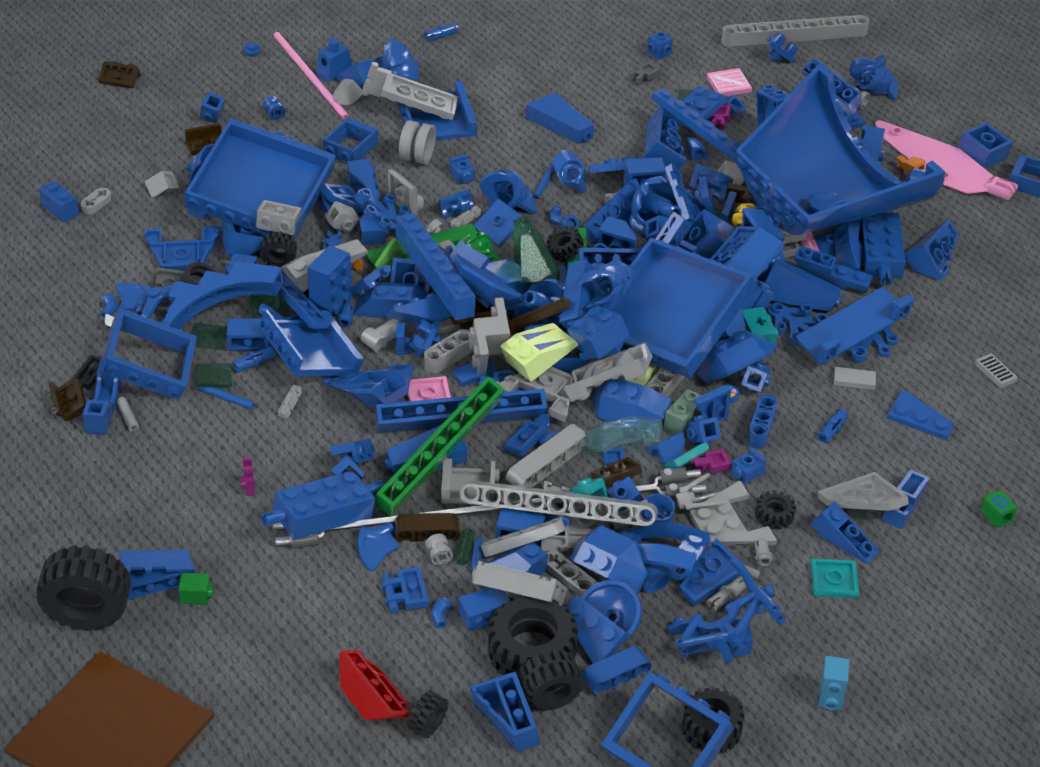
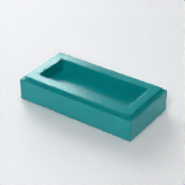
M706 441L698 444L667 462L664 466L669 469L678 468L709 450V446Z

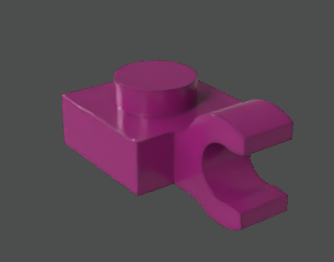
M724 449L704 452L703 458L697 457L692 460L695 466L691 467V470L700 469L701 473L709 469L710 473L731 470L732 463Z

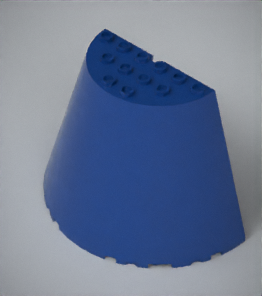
M822 63L817 65L736 150V165L740 169L751 194L765 214L771 216L774 225L792 235H802L925 202L940 192L939 188L944 183L945 171L933 160L926 164L924 176L907 182H901L875 161L868 151L861 146L857 136L852 138L848 132L852 129L845 115L840 116L838 111L841 105L836 97L834 74ZM832 190L838 193V198L845 201L843 204L817 213L808 206L809 194Z

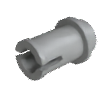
M758 538V543L756 540L754 541L757 554L755 560L760 566H769L772 563L773 554L769 551L768 540Z

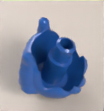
M662 176L651 177L640 185L632 199V214L629 224L635 232L646 236V221L659 215L669 218L673 211L681 215L671 184L666 178Z
M555 279L544 280L545 283L532 284L529 291L522 294L523 303L508 306L505 309L513 312V316L516 318L563 298L565 286H561ZM561 312L525 326L522 329L527 331L554 323L561 329L563 328V325L559 322Z

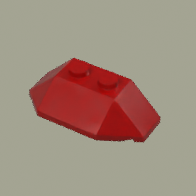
M341 650L339 653L341 689L347 695L348 700L360 712V715L365 720L407 718L409 715V703L385 673L372 661L364 658V654L359 650Z

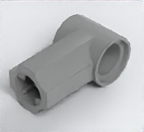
M390 319L376 329L373 327L367 328L361 335V342L378 353L379 349L385 348L387 343L396 337V326L399 321Z

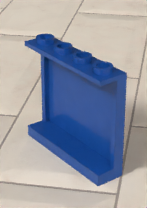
M455 81V91H446L458 96L453 120L443 119L438 115L426 113L421 109L408 107L403 103L397 102V106H400V115L403 116V124L405 125L410 120L419 122L420 127L424 123L434 125L436 128L435 141L477 136V121L462 81Z
M268 310L264 311L259 327L294 376H337L359 372L364 358L328 310H321V312L330 320L329 328H320L319 330L309 328L304 320H275Z

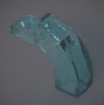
M630 417L596 425L585 431L588 452H607L622 444L661 442L664 440L661 419H648V417Z

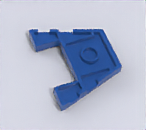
M670 164L665 167L681 213L680 216L691 222L705 209V206L701 207L698 190L694 192L695 197L683 187L680 171Z
M220 226L202 227V240L162 242L161 229L144 230V237L159 267L185 271L186 267L194 262L206 263L220 235Z

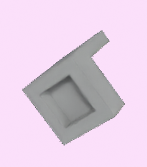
M725 160L718 172L731 177V184L742 185L744 178L738 166Z
M161 171L145 181L152 198L159 196L165 191L172 192L179 189L172 171Z

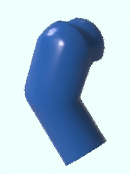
M445 597L438 598L431 610V616L437 629L447 626L443 613L444 611H449L448 607H452L451 600Z

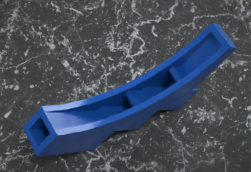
M236 260L233 267L229 269L228 275L206 271L203 278L199 280L198 285L176 281L168 293L171 305L164 320L160 323L180 330L191 318L216 303L247 295L277 296L284 282L281 269Z

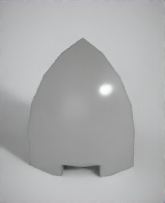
M344 79L334 91L333 100L341 105H351L360 98L362 89L354 80Z

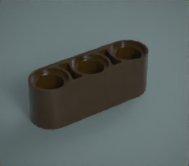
M454 513L400 514L395 518V538L398 542L408 540L409 542H424V540L435 534H443L447 540L457 541L460 537L459 517Z

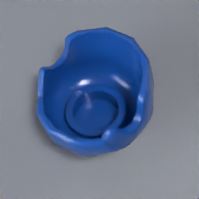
M651 494L644 498L648 503L654 504L658 510V518L653 523H670L673 520L675 503L669 496ZM642 510L641 514L644 519H651L653 517L650 510Z

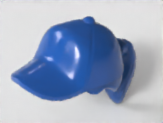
M563 150L559 152L553 159V165L559 180L563 185L575 187L579 193H584L587 189L584 183L586 176L585 166L571 151Z

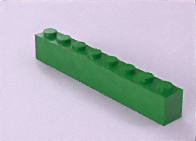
M488 376L377 492L374 504L388 516H393L501 401L505 389Z

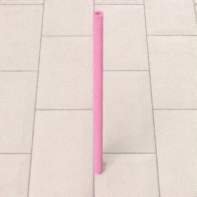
M279 32L274 33V38L342 119L348 118V113L339 103L333 100L332 94Z

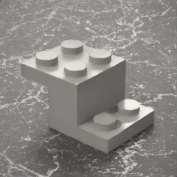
M495 298L494 306L491 307V317L474 319L473 327H470L469 348L473 350L472 364L473 368L477 367L478 375L486 374L489 355L503 354L500 345L510 337L503 298Z

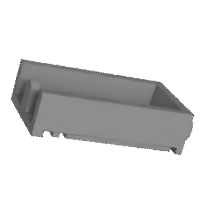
M478 561L477 567L475 566L472 572V583L481 590L493 588L505 591L508 598L511 599L521 596V598L530 597L551 603L554 599L559 602L560 606L564 603L567 588L557 579L551 578L550 581L544 576L542 578L540 575L483 563L482 561Z

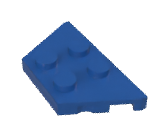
M637 157L621 158L622 162H619V159L603 160V164L589 165V172L623 170L625 159H637Z

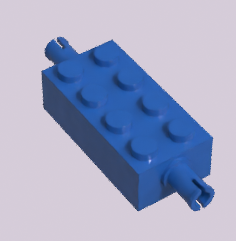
M884 212L861 218L859 237L860 243L863 244V272L873 275V277H879L882 286L885 285L884 281H886V286L892 284V278H903L906 264L900 213Z
M352 470L275 492L273 510L261 513V521L265 527L281 523L290 537L296 540L359 520H365L372 517L374 496L384 486V483H382V480H378L365 485L355 471Z

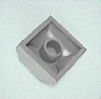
M392 169L388 170V194L396 198L394 204L399 208L401 205H405L410 208V214L418 215V211L423 209L424 199L418 194L417 187L398 172Z

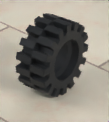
M567 225L564 226V229L558 227L557 232L553 230V235L549 234V239L546 240L547 248L556 261L564 262L565 259L568 262L570 261L569 258L574 260L576 258L575 255H578V248H583L584 246L583 239L576 227L570 226L568 228Z
M272 232V235H266L261 246L260 256L262 261H267L266 265L273 264V266L282 267V265H286L296 258L297 243L293 241L294 238L292 236L288 238L289 234L285 233V235H282V232H279L278 235L275 232ZM281 248L284 249L286 252L278 253L273 251L272 249Z
M773 490L772 494L770 491H767L765 495L762 493L760 498L757 499L755 517L760 524L764 522V527L770 525V529L773 530L775 527L778 530H781L782 526L787 528L794 520L796 511L795 501L790 499L788 494L784 496L782 491H780V494H777V490ZM776 507L783 510V512H771L768 508Z
M431 690L426 691L425 695L422 694L420 700L416 701L417 705L412 708L411 711L413 712L409 715L410 720L408 721V728L427 739L430 735L434 734L439 725H442V720L447 715L445 712L449 708L447 707L449 705L448 700Z

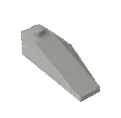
M358 239L334 246L349 252L351 263L368 254V251ZM325 249L297 257L281 267L287 277L302 292L309 289L308 266Z

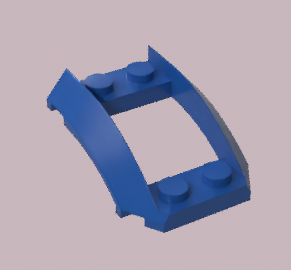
M652 523L649 526H637L625 531H619V534L638 543L644 564L660 565L671 569L678 566L687 569V574L690 575L711 540L709 532L676 523ZM653 537L682 540L679 548L664 544H640L643 539Z

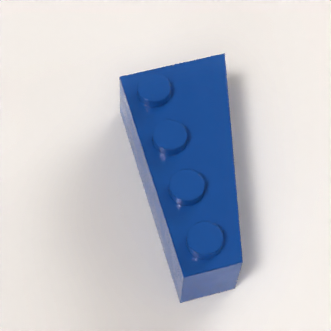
M661 106L648 120L644 157H662L665 167L672 164L680 170L687 160L682 155L684 148L679 144L681 136L677 133L679 129L676 117Z

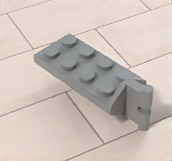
M371 63L367 75L369 79L365 81L361 92L362 95L368 96V94L380 98L385 97L391 101L403 103L408 107H415L426 113L438 115L443 119L453 120L458 96L392 74V71L378 67V63Z

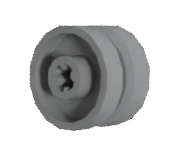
M408 120L403 127L400 137V160L411 162L415 159L416 163L427 165L434 151L436 140L435 126L424 123L420 127L419 122Z

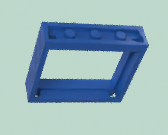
M119 308L112 321L100 372L173 399H180L187 387L197 336ZM120 330L185 353L180 380L114 357Z
M649 672L601 746L605 751L630 767H652L618 745L617 742L655 686L719 725L692 767H709L734 727L729 721L731 718L722 711L718 710L715 713L709 709L710 705L701 698L694 700L689 697L690 692L678 685L675 688L669 684L670 680L662 674L658 673L655 676Z

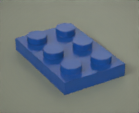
M698 86L682 100L687 107L698 112L705 120L728 102L726 95ZM676 118L678 125L691 129L678 118Z

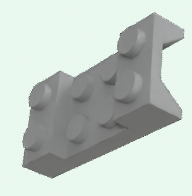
M646 343L631 347L572 370L574 383L564 386V390L571 402L575 400L582 401L590 396L593 387L601 385L605 380H615L622 375L626 381L631 379L638 380L645 375L653 356Z

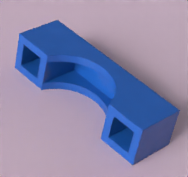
M103 356L97 369V385L94 399L87 400L82 414L85 433L107 434L123 384V380L100 372Z

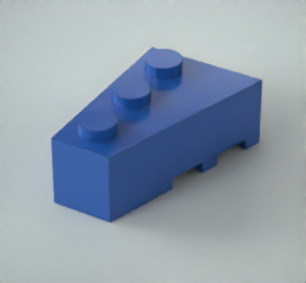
M516 672L470 686L473 702L517 752L540 745L537 726Z

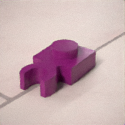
M723 105L711 116V123L715 127L721 125L722 130L725 129V122H729L731 105Z
M246 458L243 459L244 476H240L241 489H246V495L251 496L255 495L252 459Z

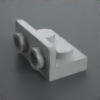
M264 200L257 210L256 227L294 235L295 225L301 216L302 208Z

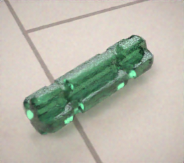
M466 527L462 531L455 557L456 564L461 566L468 563L475 537V531L470 529V527Z

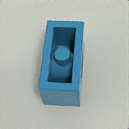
M825 656L819 687V707H824L831 711L836 709L842 710L848 684L850 659Z

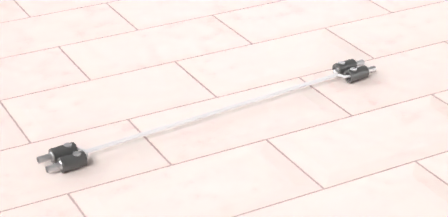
M685 467L666 468L658 471V477L655 478L654 484L636 486L638 491L655 489L660 494L675 500V494L680 493L679 488L690 483L687 482V478L701 477L700 469L686 471ZM658 480L660 482V485L664 486L663 491H661L660 488L657 487ZM696 485L689 489L688 492H706V485ZM532 499V502L534 504H540L542 503V499ZM480 505L423 513L460 514L500 509V507ZM397 516L359 520L334 529L395 522ZM281 523L273 524L274 530L284 528ZM324 531L319 535L316 533L293 540L290 536L275 538L276 546L291 544L292 548L319 545V538L324 535Z

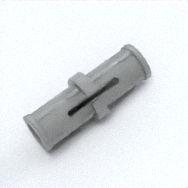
M738 576L730 584L723 585L718 593L706 600L707 606L710 608L714 605L712 610L716 612L727 602L731 603L734 601L735 596L747 589L744 581L740 583L743 578Z

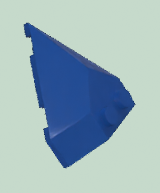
M413 364L387 366L388 368L384 370L371 369L344 374L336 378H323L322 383L357 399L368 407H376V404L397 403L408 394L414 367Z

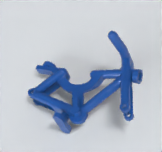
M732 557L730 563L743 578L749 594L727 604L725 610L728 614L716 622H705L700 614H696L694 617L686 620L681 617L675 618L672 625L667 627L670 635L683 632L681 637L675 641L677 647L682 648L680 652L682 657L686 658L692 654L719 649L726 663L732 662L733 655L729 647L734 646L738 648L743 644L742 641L745 638L744 631L753 616L762 613V606L776 620L777 624L785 623L786 620L780 612L779 605L771 599L776 596L772 584H767L764 588L758 586L739 558ZM750 604L735 628L732 627L730 623L740 614L741 608ZM716 630H720V631H721V632H717V633H712V634H707V635H702V636H700V635H701L702 633H704V632H711V631H716Z

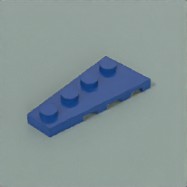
M637 178L631 179L583 225V228H586L588 242L592 244L598 241L599 229L608 216L626 221L629 224L632 214V199L640 187Z

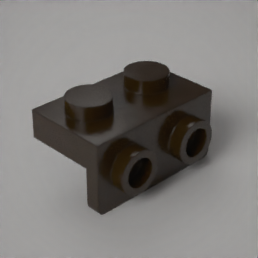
M77 377L60 387H57L53 381L48 383L50 388L48 393L54 403L52 408L58 417L61 416L65 421H69L83 413L86 398L81 381Z

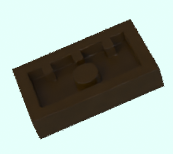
M104 61L98 80L103 84L134 88L137 77H141V72L133 64L125 65L116 61Z
M220 123L185 130L186 145L191 156L200 153L205 146L215 144L222 133Z
M626 457L591 471L592 479L603 478L605 487L610 488L618 480L622 481L628 476L633 479L636 475L641 474L642 467L639 463Z

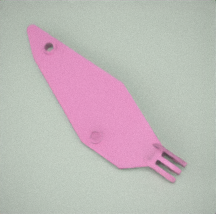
M881 120L875 123L876 127L885 129L884 140L905 158L909 159L915 156L926 160L925 170L926 164L932 160L945 171L944 186L966 194L987 192L1005 200H1010L1018 188L1016 183L993 176L960 148Z

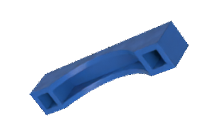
M370 159L347 161L350 186L358 191L362 188L369 189L372 192V198L383 205L382 201H380L377 178H374L375 167L371 166ZM365 214L359 219L362 245L385 243L388 229H383L379 226L381 219L370 218Z

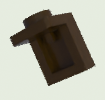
M728 183L726 200L729 192L732 191L737 193L736 203H752L753 196L750 195L748 187Z

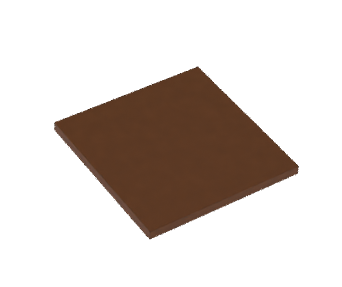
M100 651L4 750L6 754L29 767H170L214 718V713Z

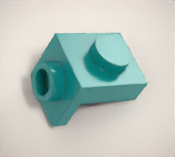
M584 478L578 481L577 486L571 488L572 493L609 498L603 478Z

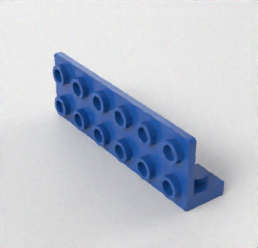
M881 287L796 335L795 340L822 366L908 316L914 299L907 295L896 300L885 288Z

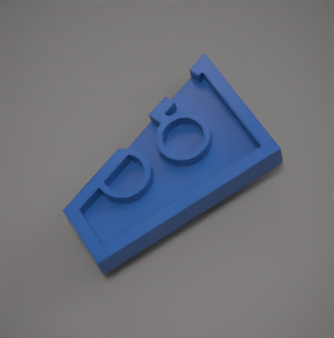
M903 389L887 417L889 420L943 440L948 439L954 428L952 421Z
M715 538L712 546L703 554L701 561L695 567L692 574H688L682 582L679 592L695 606L718 591L723 585H727L736 579L740 574L730 563V559L734 555Z
M577 594L566 606L569 613L575 618V623L578 627L577 638L592 663L612 656L628 636L624 630Z

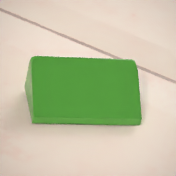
M392 238L374 264L373 271L380 266H390L391 271L387 277L381 279L383 281L392 272L393 258H402L403 251L397 239Z

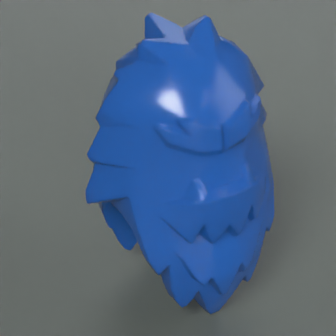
M391 37L388 44H384V55H382L383 68L392 71V74L418 82L419 61L414 60L412 54L407 47H404L400 40L397 43Z
M614 260L608 264L600 263L590 271L584 272L576 282V286L591 281L595 291L593 299L585 305L586 308H593L597 305L602 307L614 301L618 296L624 295L633 286L636 270L620 260Z

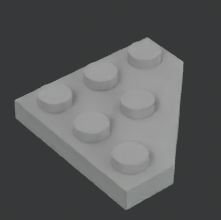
M876 472L818 491V498L824 504L829 506L835 501L840 508L890 511L898 510L900 507L909 504L907 495Z

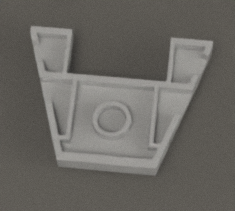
M550 367L532 382L519 372L514 376L509 375L505 377L501 383L496 382L505 389L504 392L515 391L517 387L524 390L544 388L546 401L554 402L549 408L548 415L566 422L570 399L564 390V386L573 383L572 375Z
M544 481L545 490L572 493L570 488L564 486L558 488L552 486L551 482ZM560 498L554 499V503H564ZM576 501L575 505L578 510H586V505L583 501ZM598 504L597 509L600 513H608V508L605 504ZM566 516L570 523L565 528V536L553 535L541 539V549L545 552L557 551L559 553L571 551L580 538L602 525L609 529V521Z
M741 481L734 483L704 501L724 500V505L693 508L689 511L690 518L697 529L710 533L711 540L708 546H712L715 538L724 546H735V544L754 546V541L756 540L758 543V538L767 539L768 545H776L777 539L769 526L747 531L730 504L748 499L749 494Z

